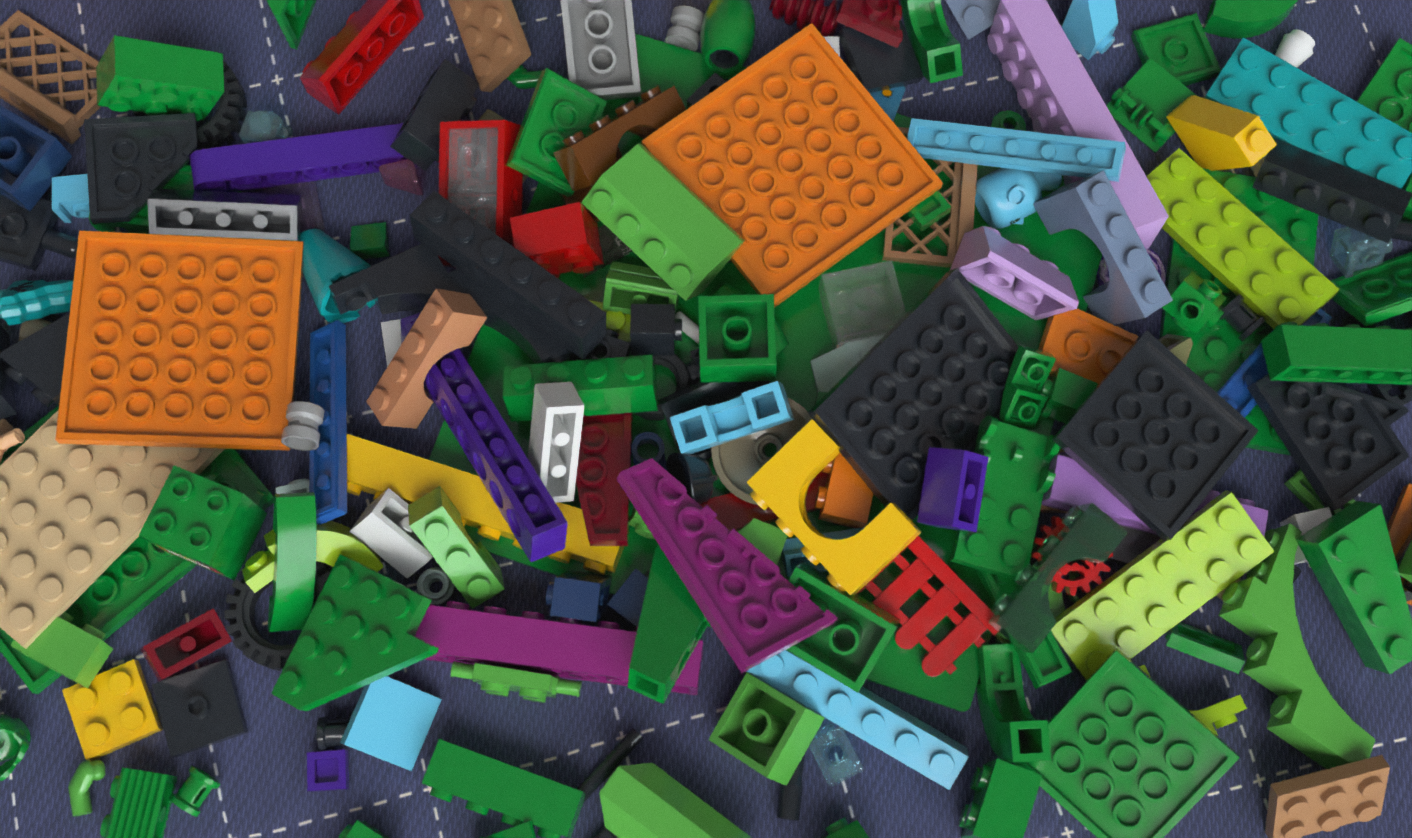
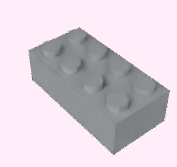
M560 0L568 79L604 100L639 97L641 88L632 1Z

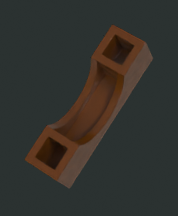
M659 85L640 94L642 101L635 104L634 100H631L615 109L617 116L610 119L608 115H605L590 123L591 131L583 134L582 130L562 140L565 146L553 152L573 191L592 186L603 173L617 162V146L625 132L634 133L645 139L686 110L675 86L661 90Z

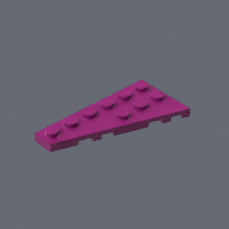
M651 458L620 472L617 481L741 673L825 629L838 619L828 609L824 612L809 599L811 594L800 585L796 588L780 574V568L734 528L732 531L728 530L716 519L718 514L707 505L703 508L687 494V488L654 459Z

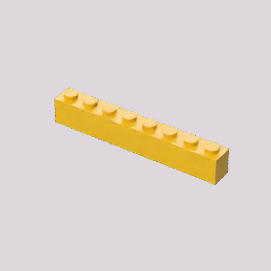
M347 434V493L360 496L361 491L373 494V500H375L389 488L406 503L411 504L440 486L460 512L464 527L468 525L478 528V534L488 539L499 541L500 536L514 540L513 545L522 549L479 476ZM561 502L556 503L568 522L565 549L548 555V557L562 563H569L570 559L584 563V569L600 575H604L606 570L615 573L624 546H590L582 509Z

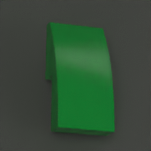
M1019 345L1004 389L1000 411V420L1002 422L1034 429L1048 398L1045 394L1041 393V389L1056 361L1052 354Z

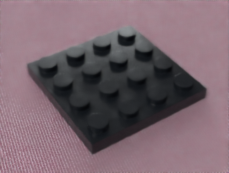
M1145 331L1130 346L1052 440L1161 539L1168 541L1175 536L1259 430L1151 333Z

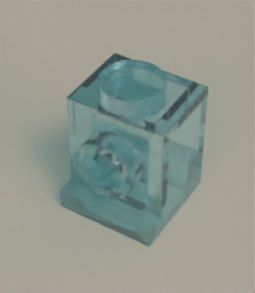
M248 110L239 136L244 144L291 138L293 129L292 127L285 126L281 117L273 112H253Z
M1349 227L1336 229L1329 256L1345 278L1353 277L1356 270L1382 264L1384 255L1392 251V239H1390L1389 243H1386Z
M829 724L818 729L814 736L815 739L812 740L809 748L830 787L865 770L844 728L840 726L835 728L833 724ZM833 747H840L842 749L843 755L838 761H832L829 758V751Z

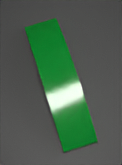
M314 492L275 494L273 530L276 535L273 595L269 596L268 631L302 630L312 610L315 587L317 544Z

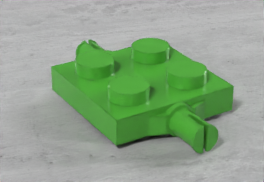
M453 661L451 667V677L471 679L473 682L480 684L481 690L486 691L490 695L508 697L509 691L519 692V696H522L524 700L545 703L546 696L556 698L557 693L579 697L582 681L563 679L560 676H555L554 678L552 675L481 663L467 664Z

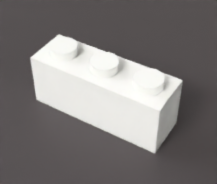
M572 382L535 384L528 460L555 503L574 501L584 404Z

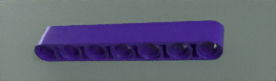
M403 123L197 150L190 155L194 190L236 192L419 166L390 147Z

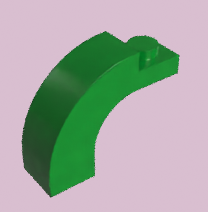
M900 0L908 38L922 73L928 82L934 83L963 76L960 43L951 34L947 26L941 0Z
M1212 0L1203 29L1206 33L1224 38L1242 39L1259 36L1278 26L1288 16L1298 0Z
M1013 644L981 645L978 648L981 684H977L976 689L982 723L993 751L1001 760L1012 763L1051 760L1048 720L1035 719L1028 709L1023 691L1021 662Z

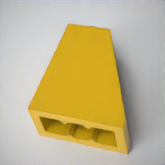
M1189 96L1166 116L1194 161L1201 168L1209 169L1210 171L1252 167L1277 145L1258 115L1199 96Z

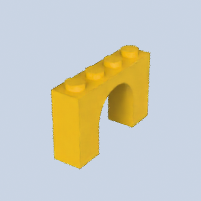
M811 419L747 481V484L753 489L750 493L752 499L764 510L770 507L779 517L775 521L777 526L789 538L795 535L804 544L800 550L806 558L815 566L821 563L830 574L826 578L830 584L840 591H847L850 595H854L922 531L894 503H890L863 530L846 539L835 540L826 537L812 525L805 507L808 487L816 475L840 453L838 451L840 447Z

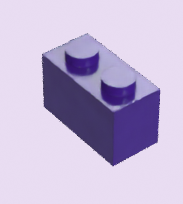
M929 447L917 522L939 528L977 532L989 457L966 450Z

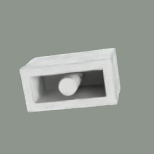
M388 488L366 507L350 532L408 578L429 562L433 556L409 526V504Z

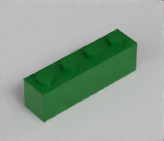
M652 355L504 366L503 399L511 422L532 420L535 384L572 382L584 404L583 416L658 411L657 377Z
M441 739L438 740L422 784L432 787L429 795L450 803L453 796L468 800L465 806L466 809L487 816L489 809L503 813L501 822L517 826L532 821V825L539 827L537 835L544 838H560L561 835L571 838L586 795L583 791Z

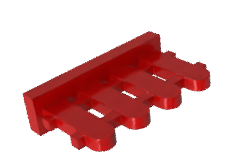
M917 536L892 560L903 571L883 591L873 580L889 564L857 594L866 588L875 597L871 601L873 604L900 619L899 623L901 626L894 635L895 642L900 648L911 649L919 642L928 651L921 660V668L926 675L936 677L944 670L951 675L957 669L953 662L972 643L979 648L985 642L981 635L987 629L995 636L1005 624ZM907 547L917 557L911 564L900 555ZM933 575L943 583L937 591L927 582ZM920 588L929 599L908 618L899 608ZM960 602L970 611L964 618L953 609ZM947 615L955 623V626L934 645L926 635Z

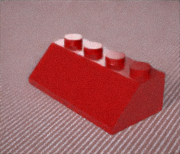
M368 0L359 11L353 12L348 18L345 27L337 36H333L327 41L324 50L315 60L310 61L305 66L300 79L307 93L339 115L424 18L419 0Z

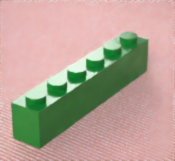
M1285 322L1277 325L1274 331L1261 340L1270 381L1412 385V328L1405 330L1392 329L1390 326L1361 328L1357 324L1344 327H1330L1327 323L1305 326L1297 325L1296 322Z

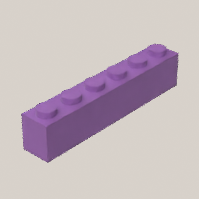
M1066 452L1059 453V455L1051 460L1049 469L1054 470L1056 477L1049 490L1043 495L1041 505L1157 535ZM1211 490L1191 516L1221 493ZM1236 498L1265 537L1268 510L1255 507L1254 501Z

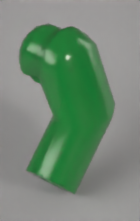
M520 65L506 79L518 89H531L536 87L543 70L528 71Z

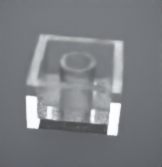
M892 260L821 275L819 293L833 350L848 342L885 335L906 314Z

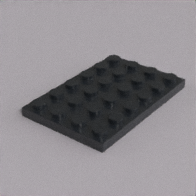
M955 268L949 270L843 376L808 414L840 447L838 451L886 508L890 503H894L913 521L919 512V502L922 494L929 447L966 450L974 453L981 420L986 416H992L1002 422L1000 420V411L1004 389L1018 346L959 269Z

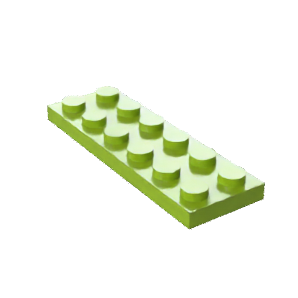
M1180 148L1146 176L1169 215L1162 229L1236 296L1241 294L1244 297L1243 302L1258 316H1264L1267 319L1265 322L1273 329L1285 322H1296L1297 325H1303L1339 291L1338 287Z
M1225 490L1189 517L1171 540H1158L1106 579L1101 585H1098L1050 621L1048 625L1057 643L1087 681L1116 648L1129 659H1132L1275 551L1233 493Z

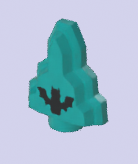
M20 280L13 282L7 289L0 290V319H4L10 326L29 320L40 319L50 314L69 312L73 280L51 282L44 280Z

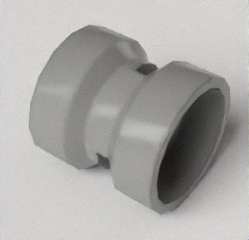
M686 5L675 7L671 15L672 27L667 30L665 43L695 52L700 42L698 32L701 31L702 19L704 17L703 12Z
M303 401L288 404L286 411L288 426L283 429L281 442L295 450L311 451L317 449L321 435L317 430L318 426L323 424L324 409L316 404Z

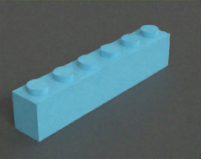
M784 650L746 671L948 790L952 787L969 757L966 746L864 687H861L858 693L788 650Z

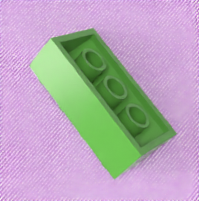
M641 143L635 145L603 173L581 202L685 301L702 294L745 241Z

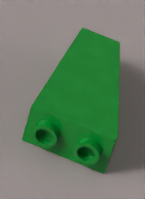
M659 545L654 551L630 661L628 688L664 704L709 622Z

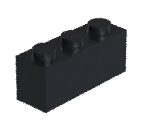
M444 59L430 75L390 147L424 171L434 161L439 163L440 122L462 121L460 120L462 114L466 116L477 101L473 94L479 83Z

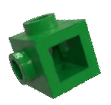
M1192 271L1171 295L1173 301L1162 308L1173 316L1172 319L1177 326L1197 334L1204 325L1211 329L1224 314L1219 307L1227 298L1221 294L1222 290L1217 284L1209 279L1203 280Z

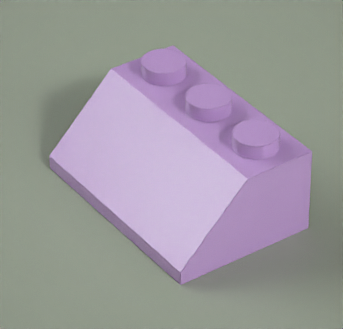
M982 226L964 233L950 270L958 268L968 282L1034 320L1077 309L1079 301L1071 279L1060 272L1055 264L1038 259L1030 254L1028 248L1020 244L1011 243L1001 237V233L992 227Z

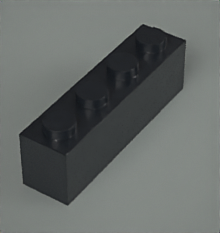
M1275 140L1277 145L1266 155L1252 188L1389 243L1410 202L1411 192L1281 140Z
M156 188L147 199L149 234L298 241L302 231V195Z

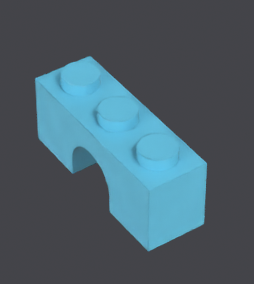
M775 381L743 392L741 396L712 406L704 405L670 417L681 454L690 455L795 420L783 384Z

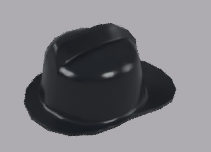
M681 453L669 455L666 461L668 472L687 488V494L699 505L707 502L712 496L713 482L718 479V475L712 474L706 459L698 455H685Z

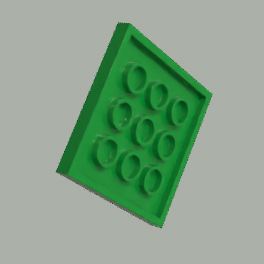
M1116 648L1048 722L1051 760L1014 763L1019 767L1041 774L1042 779L1039 786L1097 838H1164L1234 765L1240 756Z

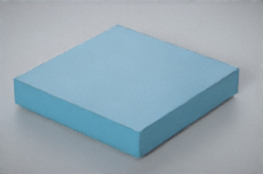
M385 676L364 686L340 743L412 771L442 699Z

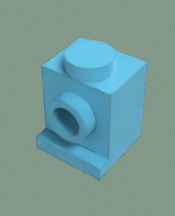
M87 174L52 177V211L64 223H72V216L78 218L89 217Z

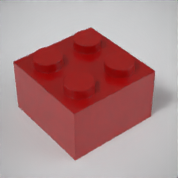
M581 202L510 218L514 248L556 278H559L561 273L570 271L574 273L590 272L594 269V266L604 264L597 223Z

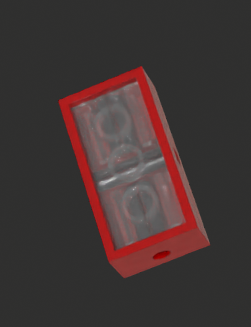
M507 120L440 122L439 194L514 247L510 218L522 215L523 174L506 164L521 125ZM438 256L443 266L455 268L450 263L445 261L443 258Z

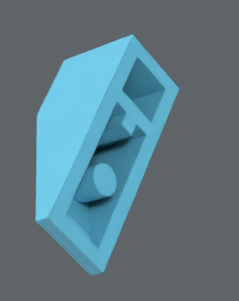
M1072 0L1062 24V29L1072 47L1087 60L1097 52L1103 54L1115 41V37L1112 35L1119 23L1115 0Z

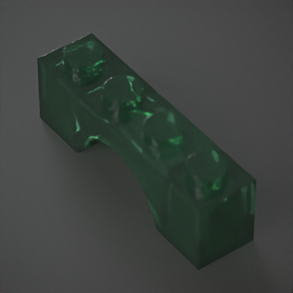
M1093 503L1083 504L1080 507L1074 505L1066 513L1061 521L1065 526L1057 536L1050 535L1038 549V552L1041 554L1039 559L1033 566L1027 564L1019 572L1014 580L1018 584L1009 596L1003 594L991 608V612L994 615L988 623L1023 652L1033 653L1057 623L1051 612L1048 599L1049 587L1056 572L1068 562L1076 559L1091 563L1105 562L1128 533Z

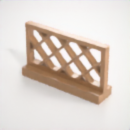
M17 10L0 26V49L6 48V59H0V98L72 145L81 136L79 128L84 124V119H89L101 107L97 106V89H90L89 79L96 78V66L99 62ZM21 24L30 29L29 37L12 38L11 33ZM53 44L56 46V53L37 55V45ZM31 46V56L13 58L12 48ZM78 60L82 63L83 70L64 72L63 62ZM57 63L58 73L39 75L38 64ZM32 65L33 76L16 77L13 73V67ZM83 79L84 90L65 92L64 81ZM58 82L59 93L42 94L40 92L39 84ZM85 99V106L76 114L66 109V101Z
M898 127L907 138L909 128ZM932 159L938 165L933 170L936 175L943 171L952 181V187L941 193L945 199L951 195V203L946 199L951 205L950 219L941 226L936 222L930 227L933 232L921 241L908 228L914 223L911 218L905 223L900 218L893 222L898 226L897 229L893 231V223L885 228L882 260L951 267L964 233L973 230L978 165L954 162L952 170L949 165L953 162ZM949 227V232H948V235H947V234L944 232V230ZM901 232L915 245L907 252L891 251L892 239ZM936 236H939L947 245V256L933 255L925 245Z

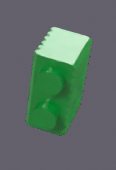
M122 767L121 774L116 775L111 784L110 796L114 798L111 814H107L102 821L101 837L163 838L172 804L168 798L175 790L177 776Z

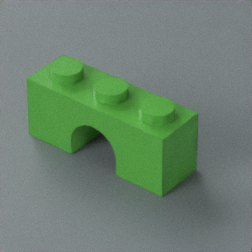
M440 486L408 505L409 526L472 609L505 589L500 566L482 542L475 544L462 523L460 512Z

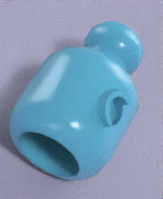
M999 168L977 180L976 208L983 220L995 229H1001L1011 224L1022 225L1025 217L1036 212L1033 203L1042 198L1041 192L1044 190L1052 191L1058 188L1062 182V175Z

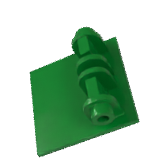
M1150 57L1123 88L1120 87L1113 94L1112 100L1107 104V108L1118 123L1156 153L1175 133L1166 116L1189 96L1197 95Z

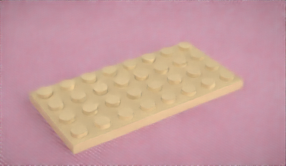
M57 411L0 465V628L27 649L57 616L60 617L139 537L138 535L173 466L175 465L200 475L224 449L59 444L55 439L58 420Z

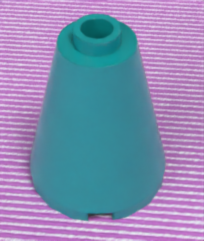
M310 229L300 233L298 241H303L304 244L303 275L320 315L330 323L336 320L346 323L360 317L359 310L348 311L340 315L334 304L329 285L369 268L371 265L320 229ZM369 301L366 305L371 308L375 301Z

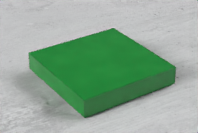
M1197 13L1134 30L1131 35L1142 65L1151 57L1185 86L1218 77L1221 72Z

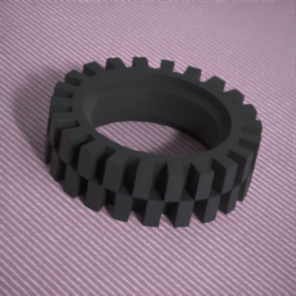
M223 61L224 93L220 97L219 107L209 122L197 128L199 150L220 147L218 143L222 140L230 145L234 141L230 134L231 131L239 134L242 126L238 121L246 120L247 114L243 109L247 108V100L244 97L245 92L234 72L225 61ZM133 111L135 116H148L145 112Z
M316 561L314 589L319 597L331 570L321 562ZM244 577L241 581L235 579L231 586L236 590L233 595L228 594L226 602L230 604V610H225V619L230 622V625L226 626L228 634L234 637L235 640L232 642L236 648L242 650L243 655L248 659L272 670L281 671L296 643L282 646L267 642L257 630L254 620L258 598L266 588L273 584V580L254 593L245 583Z

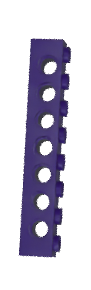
M420 313L400 319L401 344ZM458 348L444 355L427 373L424 386L529 561L534 562L565 549L568 524L565 517L460 349Z

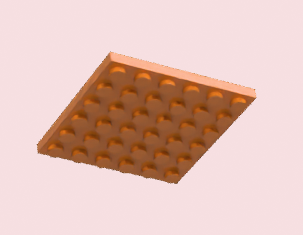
M812 23L641 141V144L745 240L730 260L757 294H774V308L941 189L943 182Z
M79 231L56 441L59 444L290 451L291 448L285 446L281 442L283 429L288 426V420L286 419L287 405L294 402L303 272V241Z

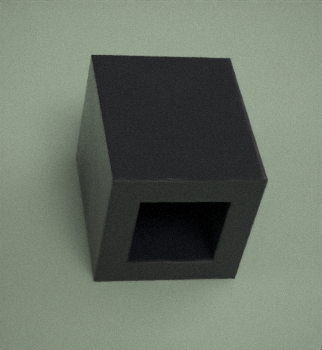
M631 304V355L674 356L675 341H682V319H675V304Z

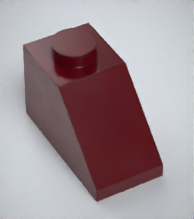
M213 608L148 643L140 650L159 682L232 642Z

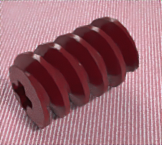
M771 0L769 11L773 10V18L779 20L785 15V23L790 26L797 21V29L800 31L812 23L821 32L822 36H834L840 24L835 21L838 13V0H832L828 6L824 5L825 0Z

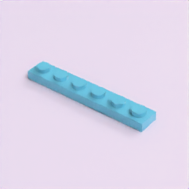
M915 118L911 119L907 136L908 141L925 159L1082 178L1104 170L1108 180L1119 182L1126 150L1125 142Z

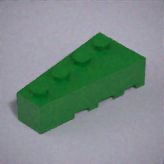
M1355 501L1298 537L1296 541L1365 667L1390 675L1412 661V619L1381 504Z

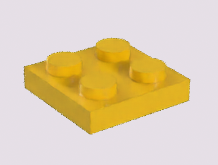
M130 660L96 675L88 688L77 683L62 690L86 760H96L163 730L138 660Z

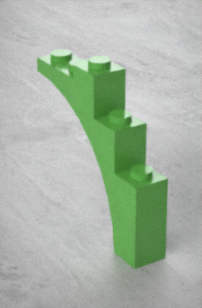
M1289 523L1276 529H1270L1265 533L1264 538L1275 552L1247 572V579L1233 582L1226 588L1222 596L1224 603L1219 616L1254 639L1246 651L1247 660L1242 672L1278 695V698L1270 708L1271 717L1266 729L1324 768L1330 769L1370 758L1376 739L1357 725L1333 699L1317 674L1303 643L1295 611L1293 590L1295 554L1298 547L1296 539L1301 536L1302 531Z

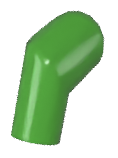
M88 759L81 762L71 778L68 789L73 817L93 812L89 788L94 780L99 781L105 777L106 770L103 761L94 760L91 762Z

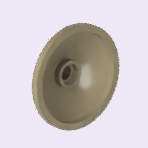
M788 398L795 420L711 447L712 461L719 479L738 498L752 504H757L750 496L753 489L747 484V481L772 458L765 454V447L773 443L777 447L778 452L812 419L808 411L794 400Z

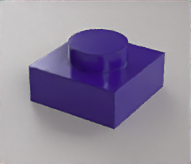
M348 750L307 752V792L349 789Z

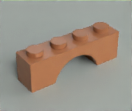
M437 288L434 290L366 401L382 426L417 429L434 402L424 388L427 373L444 355L458 348L469 346L487 319V316L470 294Z

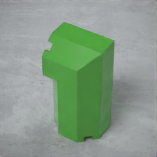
M654 763L618 766L599 792L605 828L618 838H752Z

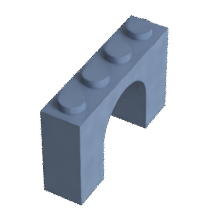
M1104 170L1062 186L1033 203L1049 235L1066 229H1076L1087 235L1101 251L1109 270V281L1083 297L1093 316L1115 325L1146 318L1173 301Z

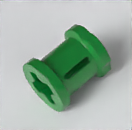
M192 765L188 770L190 772L189 777L176 794L172 793L168 799L185 812L198 817L201 813L199 808L212 789H218L221 783L208 773Z

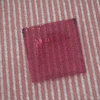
M410 160L379 166V171L387 186L416 195H423L419 172L416 165Z

